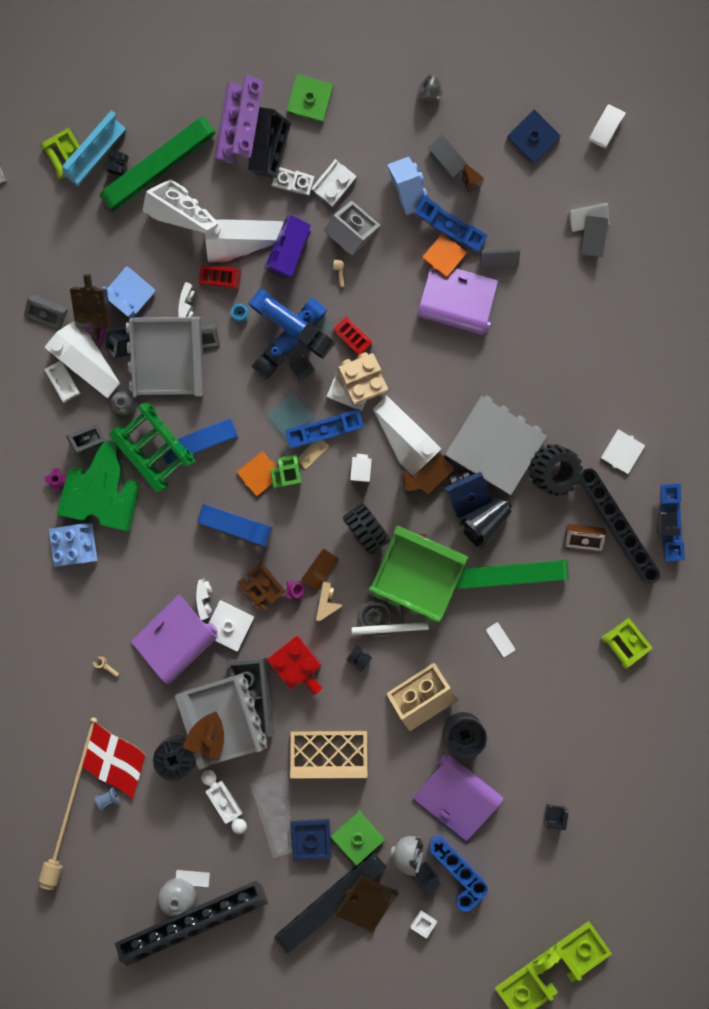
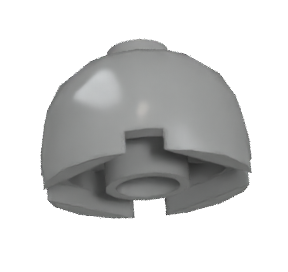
M406 836L401 838L396 846L392 847L391 858H394V865L401 873L416 876L415 873L419 872L423 853L420 854L419 849L420 846L423 847L422 837Z
M173 878L167 881L161 887L158 894L160 910L170 918L194 908L197 901V893L194 886L182 878Z

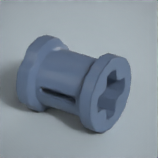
M111 788L109 792L101 796H95V802L101 812L113 804H120L119 796L114 788Z

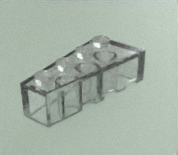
M288 769L253 779L250 783L273 858L292 853Z

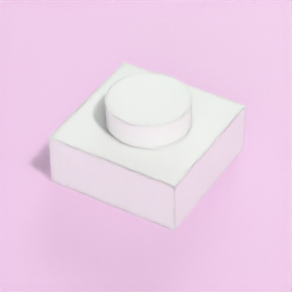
M420 910L410 928L427 939L437 920Z

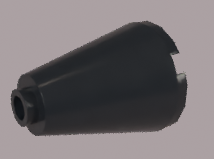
M498 498L461 517L458 520L459 526H464L465 530L463 533L475 546L482 545L481 549H484L511 514L510 508L512 506L508 500Z

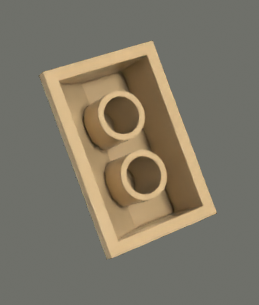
M435 663L386 693L409 731L458 701Z

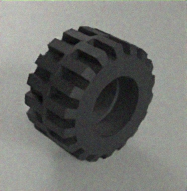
M549 444L547 448L541 447V451H537L534 454L536 457L530 461L532 466H529V470L532 473L529 475L533 479L532 483L537 488L553 496L567 495L568 491L572 492L575 489L574 486H578L580 483L578 479L582 478L580 473L583 470V466L580 465L582 463L581 459L572 450L557 444ZM560 462L558 474L551 478L553 467Z
M360 503L343 516V521L368 554L373 555L390 542V537L365 504Z

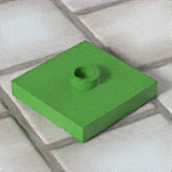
M297 74L286 110L287 113L323 123L334 84Z
M360 810L331 835V838L356 866L385 840Z

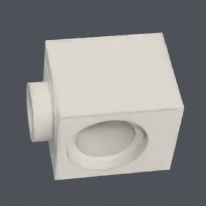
M357 454L356 457H352L350 481L370 482L372 459H369L368 455Z

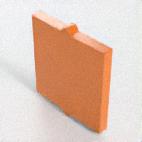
M442 233L422 259L430 264L433 270L439 271L447 278L467 252L458 246L456 241H452Z
M262 451L237 471V473L245 482V486H248L258 496L273 484L270 469H275L276 467L275 463L270 461Z

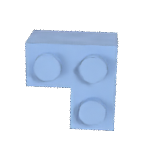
M406 157L388 164L391 180L397 190L401 207L405 214L408 215L415 212L423 196L429 197L426 189L422 187V184L425 182L416 162L412 163L411 159Z

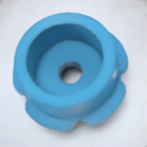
M241 303L235 304L230 311L233 320L236 322L246 321L249 317L248 307Z

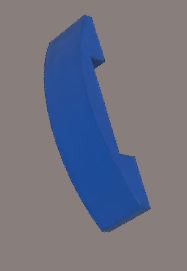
M425 196L422 197L414 214L436 230L477 252L480 251L488 236L476 227L469 226L440 208V205Z
M359 409L310 424L286 429L285 433L291 449L364 428Z
M228 419L181 437L178 440L185 449L195 454L216 444H221L238 437L232 420ZM172 449L164 455L166 464H172L178 459V456Z
M681 483L660 485V512H677V528H680V536H661L665 561L685 560L680 503H682Z

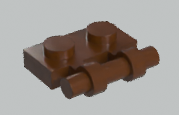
M262 562L247 574L251 579L248 584L243 578L237 582L242 588L240 589L242 593H246L252 600V605L261 612L267 608L262 602L264 599L267 598L272 604L286 592ZM254 585L262 592L259 597L252 590Z

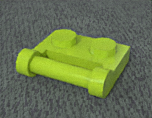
M70 128L40 144L42 150L46 151L55 167L56 175L59 179H63L65 176L62 174V164L52 147L57 144L66 161L80 147Z
M626 618L601 638L620 659L624 669L630 667L653 649L630 618ZM616 635L632 653L631 657L628 658L613 638Z

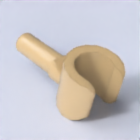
M334 260L333 270L339 271L340 287H345L343 277L344 263L341 260Z
M98 657L102 660L101 665L93 662L96 668H104L115 677L118 676L119 673L107 664L105 657Z

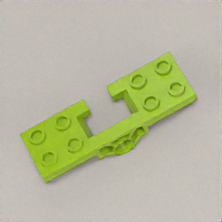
M587 921L495 988L509 1009H536L547 1000L552 1001L554 999L553 996L558 993L552 982L545 986L538 974L544 973V971L550 969L555 963L557 964L562 958L570 968L566 974L573 983L575 980L580 981L582 975L608 958L612 953L592 924Z

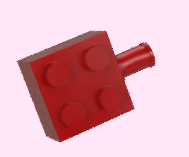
M299 634L267 658L268 662L290 690L300 682L307 686L313 696L323 689L313 677V672L322 663Z

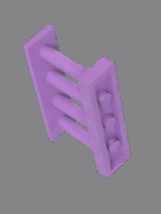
M245 75L243 86L232 82L227 83L214 159L232 164L235 163L236 154L248 158L251 157L264 80Z

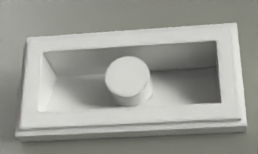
M608 203L571 210L568 213L572 232L584 230L586 216L608 218V225L610 224Z

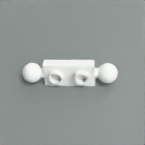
M204 771L201 775V780L205 785L210 786L205 792L225 824L232 821L234 833H244L247 829V824L243 819L238 818L242 811L223 780L216 783L214 771Z

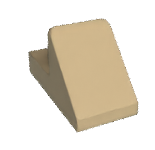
M323 582L317 621H321L342 607V604L328 602V599H332L334 588L330 587L331 583Z

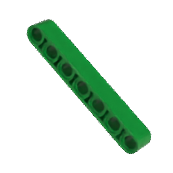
M204 116L198 118L106 187L99 194L100 198L110 211L117 210L209 141L216 134V131Z
M568 560L464 568L455 589L568 580Z

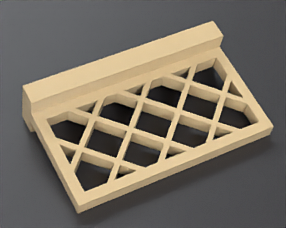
M367 731L291 732L290 778H368ZM317 735H322L327 740L320 749L312 742ZM325 735L333 736L330 739H328ZM336 735H341L346 740L339 749L331 742ZM344 735L352 736L349 739H347ZM355 735H363V744L357 749L350 740ZM295 736H304L308 742L299 749L295 745ZM309 743L317 750L310 759L302 752ZM328 743L337 750L329 759L321 752ZM347 743L356 750L349 759L340 751ZM338 752L347 760L342 766H335L331 762ZM357 752L363 757L364 766H355L350 761ZM299 753L308 760L303 767H295V757ZM318 753L327 760L323 766H316L312 762ZM309 763H311L314 767H306V766H307Z

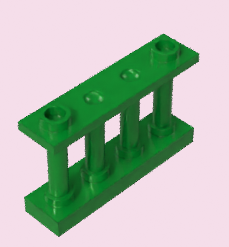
M144 403L137 407L141 414L125 429L120 426L108 434L156 493H159L169 486L167 478L181 465L184 464L188 467L196 461L193 459V454L184 448L157 415L156 409L151 404ZM147 419L154 428L138 443H135L130 438V434ZM160 434L166 443L150 458H147L142 449ZM172 449L178 456V459L162 473H159L154 464Z

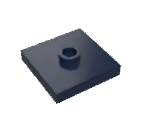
M534 109L507 136V139L534 164L560 139L561 135Z
M481 471L445 487L457 518L492 502Z
M329 819L291 821L293 861L332 858Z

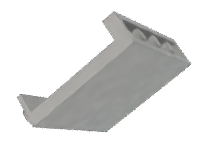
M201 317L131 318L129 323H126V333L130 334V342H127V352L131 354V361L128 362V371L132 373V380L129 381V390L133 392V397L137 395L195 394V396H203L204 373Z
M487 395L485 397L481 396L444 456L473 474L481 471L486 482L507 495H511L547 435L543 434L545 431L536 425L532 427L527 424L528 420L524 417L512 415V410L503 405L499 407L494 404L495 400Z
M243 673L175 695L187 735L197 721L215 711L222 721L224 744L219 761L193 752L198 769L256 751L260 752L267 748V740L260 727V718L256 715L254 700L250 696L248 681Z

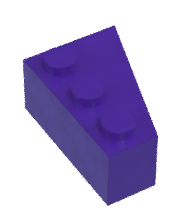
M292 215L286 216L263 269L282 278L292 277L297 261L303 252L304 242L308 240L311 234L309 230L311 225Z

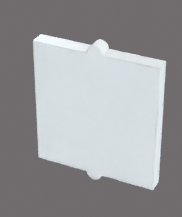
M618 429L601 459L611 464L613 468H618L624 473L629 474L645 445L635 440L633 436H629Z

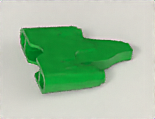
M107 440L100 446L90 468L85 474L82 473L83 469L71 467V470L68 471L56 514L84 521L95 515L103 526L130 532L139 491V482L127 480L121 493H119L122 468L118 460V445L113 441Z

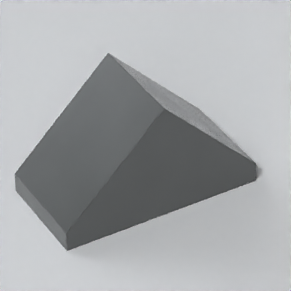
M97 424L66 436L74 453L79 455L106 441Z

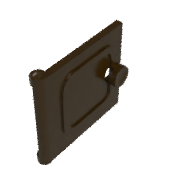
M360 875L353 887L345 892L346 898L336 911L335 916L374 933L376 926L399 892Z

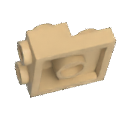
M367 352L362 353L357 357V360L352 362L350 359L344 360L338 367L337 374L353 406L388 392V387L380 373L381 368L373 353L370 355Z

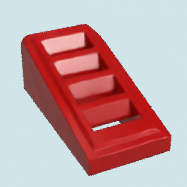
M201 265L200 285L239 289L241 270ZM208 270H211L210 280L207 281ZM216 271H218L217 282H215ZM226 272L225 282H222V281H223V273Z
M347 316L332 329L358 356L373 344ZM348 323L349 327L341 333L339 330ZM353 329L354 332L346 338L345 335ZM358 334L360 337L352 343L351 340ZM363 339L365 342L357 348L356 345Z

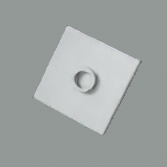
M220 600L209 624L212 623L218 629V638L215 641L238 652L254 616Z

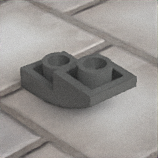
M443 135L428 147L454 179L463 171L464 165H468Z

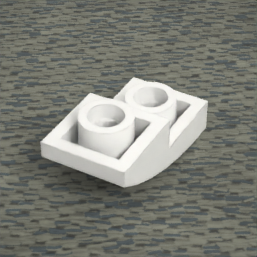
M608 105L595 126L589 141L606 149L616 129L622 122L625 112Z
M279 167L277 178H273L271 186L309 195L314 176Z
M185 282L180 296L179 317H193L194 314L192 306L187 304V302L192 301L195 291H193V285Z
M205 579L198 580L196 593L197 608L201 620L209 618V613L212 612L209 603L204 601L205 598L211 596L210 592H212L209 581L206 582Z

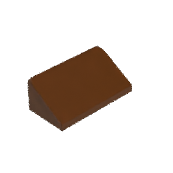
M464 165L461 178L466 191L471 192L481 188L484 178L470 166Z
M438 452L412 478L421 490L429 495L455 468Z
M407 471L402 473L405 492L421 489Z
M567 524L564 546L603 551L606 538L605 528Z
M323 548L301 580L317 590L339 558Z

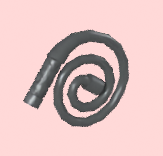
M368 589L367 594L371 596L373 591ZM383 597V599H380V600H383V601L388 602L389 604H391V603H390V599H388V598H386V597ZM371 601L361 607L359 611L361 627L366 626L363 621V612L372 605H379L385 608L388 612V621L385 625L392 623V611L387 604L380 601ZM393 605L398 612L397 624H403L404 613L402 605L400 607ZM378 608L370 609L366 614V623L369 626H376L370 621V615L373 612H377L378 615H376L374 623L381 625L383 612ZM396 632L375 633L371 635L383 638L392 636Z

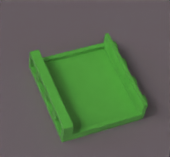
M396 526L392 541L369 590L373 591L372 595L375 597L390 599V603L400 607L403 605L408 607L407 611L418 615V613L425 615V619L430 622H440L469 557L406 528Z

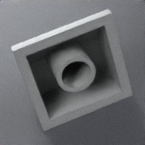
M350 201L333 215L324 232L353 256L376 232L380 224L353 201Z

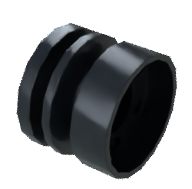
M458 712L450 716L445 722L443 728L444 739L451 752L457 757L464 759L474 758L486 747V730L479 719L472 713ZM466 729L467 735L463 734V736H461L460 731L464 732Z
M169 736L155 750L153 766L162 778L171 781L180 780L188 775L196 763L193 751L182 748L186 739L185 736ZM173 755L176 756L177 761L175 763L171 762Z

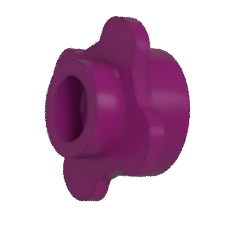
M54 468L49 476H45V482L49 483L54 491H58L65 483L67 476L60 473L59 468Z
M288 580L286 583V598L301 599L304 593L302 582Z

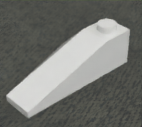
M171 179L146 191L142 211L158 221L207 233L218 226V222L205 209H201L198 206V201L191 199L188 196V191Z
M216 220L218 226L205 233L208 263L229 262L240 256H245L256 250L274 245L282 228L283 221Z

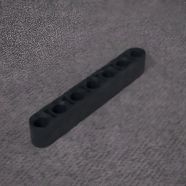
M592 468L580 471L582 478L578 480L640 579L646 583L657 582L660 578L658 568L598 473ZM586 472L592 474V480L589 483L583 478ZM596 488L602 490V497L599 499L594 496ZM607 504L613 508L610 515L604 512V507ZM618 520L623 524V528L620 531H617L614 527L615 522ZM627 537H631L633 539V544L631 547H627L625 545V539ZM641 553L643 561L638 564L635 561V556ZM649 569L654 573L650 580L645 576L646 571Z
M374 851L371 852L357 866L353 867L281 929L274 939L286 953H289L336 913L346 898L345 892L353 887L360 875L374 880L387 866Z

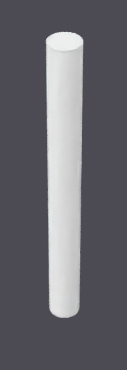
M428 622L352 627V635L429 630Z

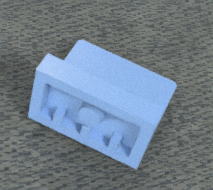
M128 266L124 268L108 288L102 287L107 289L109 301L130 319L136 316L156 292L152 286Z
M93 523L49 529L54 567L98 561Z

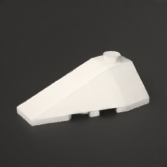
M75 321L56 332L45 346L49 352L105 397L109 398L120 385L117 377L102 356L101 351L92 340L91 335L81 326H75Z
M388 396L384 397L373 408L399 463L412 476L441 450Z

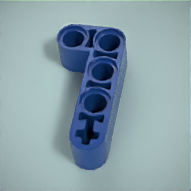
M202 504L197 522L239 536L263 546L268 545L273 527Z
M440 835L433 836L429 842L431 853L464 886L456 894V902L461 911L468 912L488 893L487 883L444 837ZM435 843H437L438 845L441 844V845H442V849H443L445 852L442 853V850H441L439 847L435 848V845H434V844H435ZM449 856L457 858L454 863L447 862ZM463 870L470 871L467 877H462L460 873ZM478 883L484 885L480 891L474 890V886ZM461 898H470L467 904L460 903Z

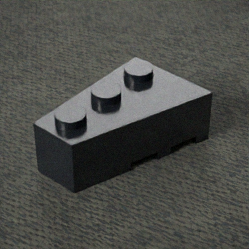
M259 107L253 148L248 164V169L258 176L277 178L291 127V122L275 109Z

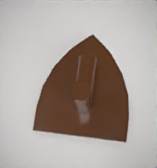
M216 711L196 722L190 729L182 748L219 761L224 744V730L222 721Z

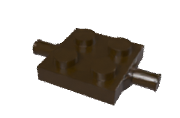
M91 274L83 275L84 287L70 288L75 326L90 328L92 340L100 339L98 328H110L112 326L107 289L93 286Z

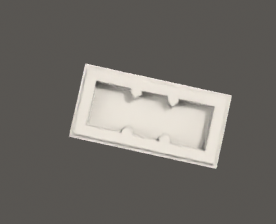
M58 361L44 369L63 403L81 394L62 361Z

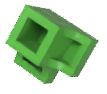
M297 455L278 458L279 468L270 469L274 488L302 483Z

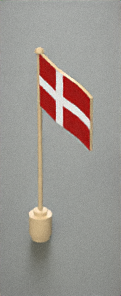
M94 717L90 719L92 722L53 859H48V862L43 863L38 880L40 882L39 886L47 890H54L59 881L62 866L56 859L82 768L84 767L98 779L122 790L133 800L145 754L140 749L108 732L97 723V719Z

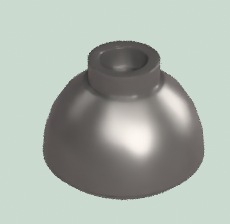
M429 75L422 82L418 90V98L425 101L433 99L438 101L443 94L440 82L435 75Z
M118 391L112 396L110 406L117 416L128 417L135 412L137 400L129 391Z

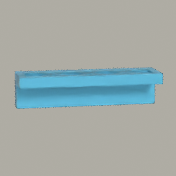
M111 110L62 166V174L76 186H79L126 132V128L116 121V113Z

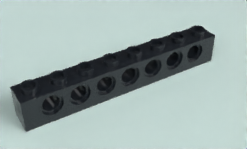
M256 880L115 942L119 961L128 966L268 904L263 886Z

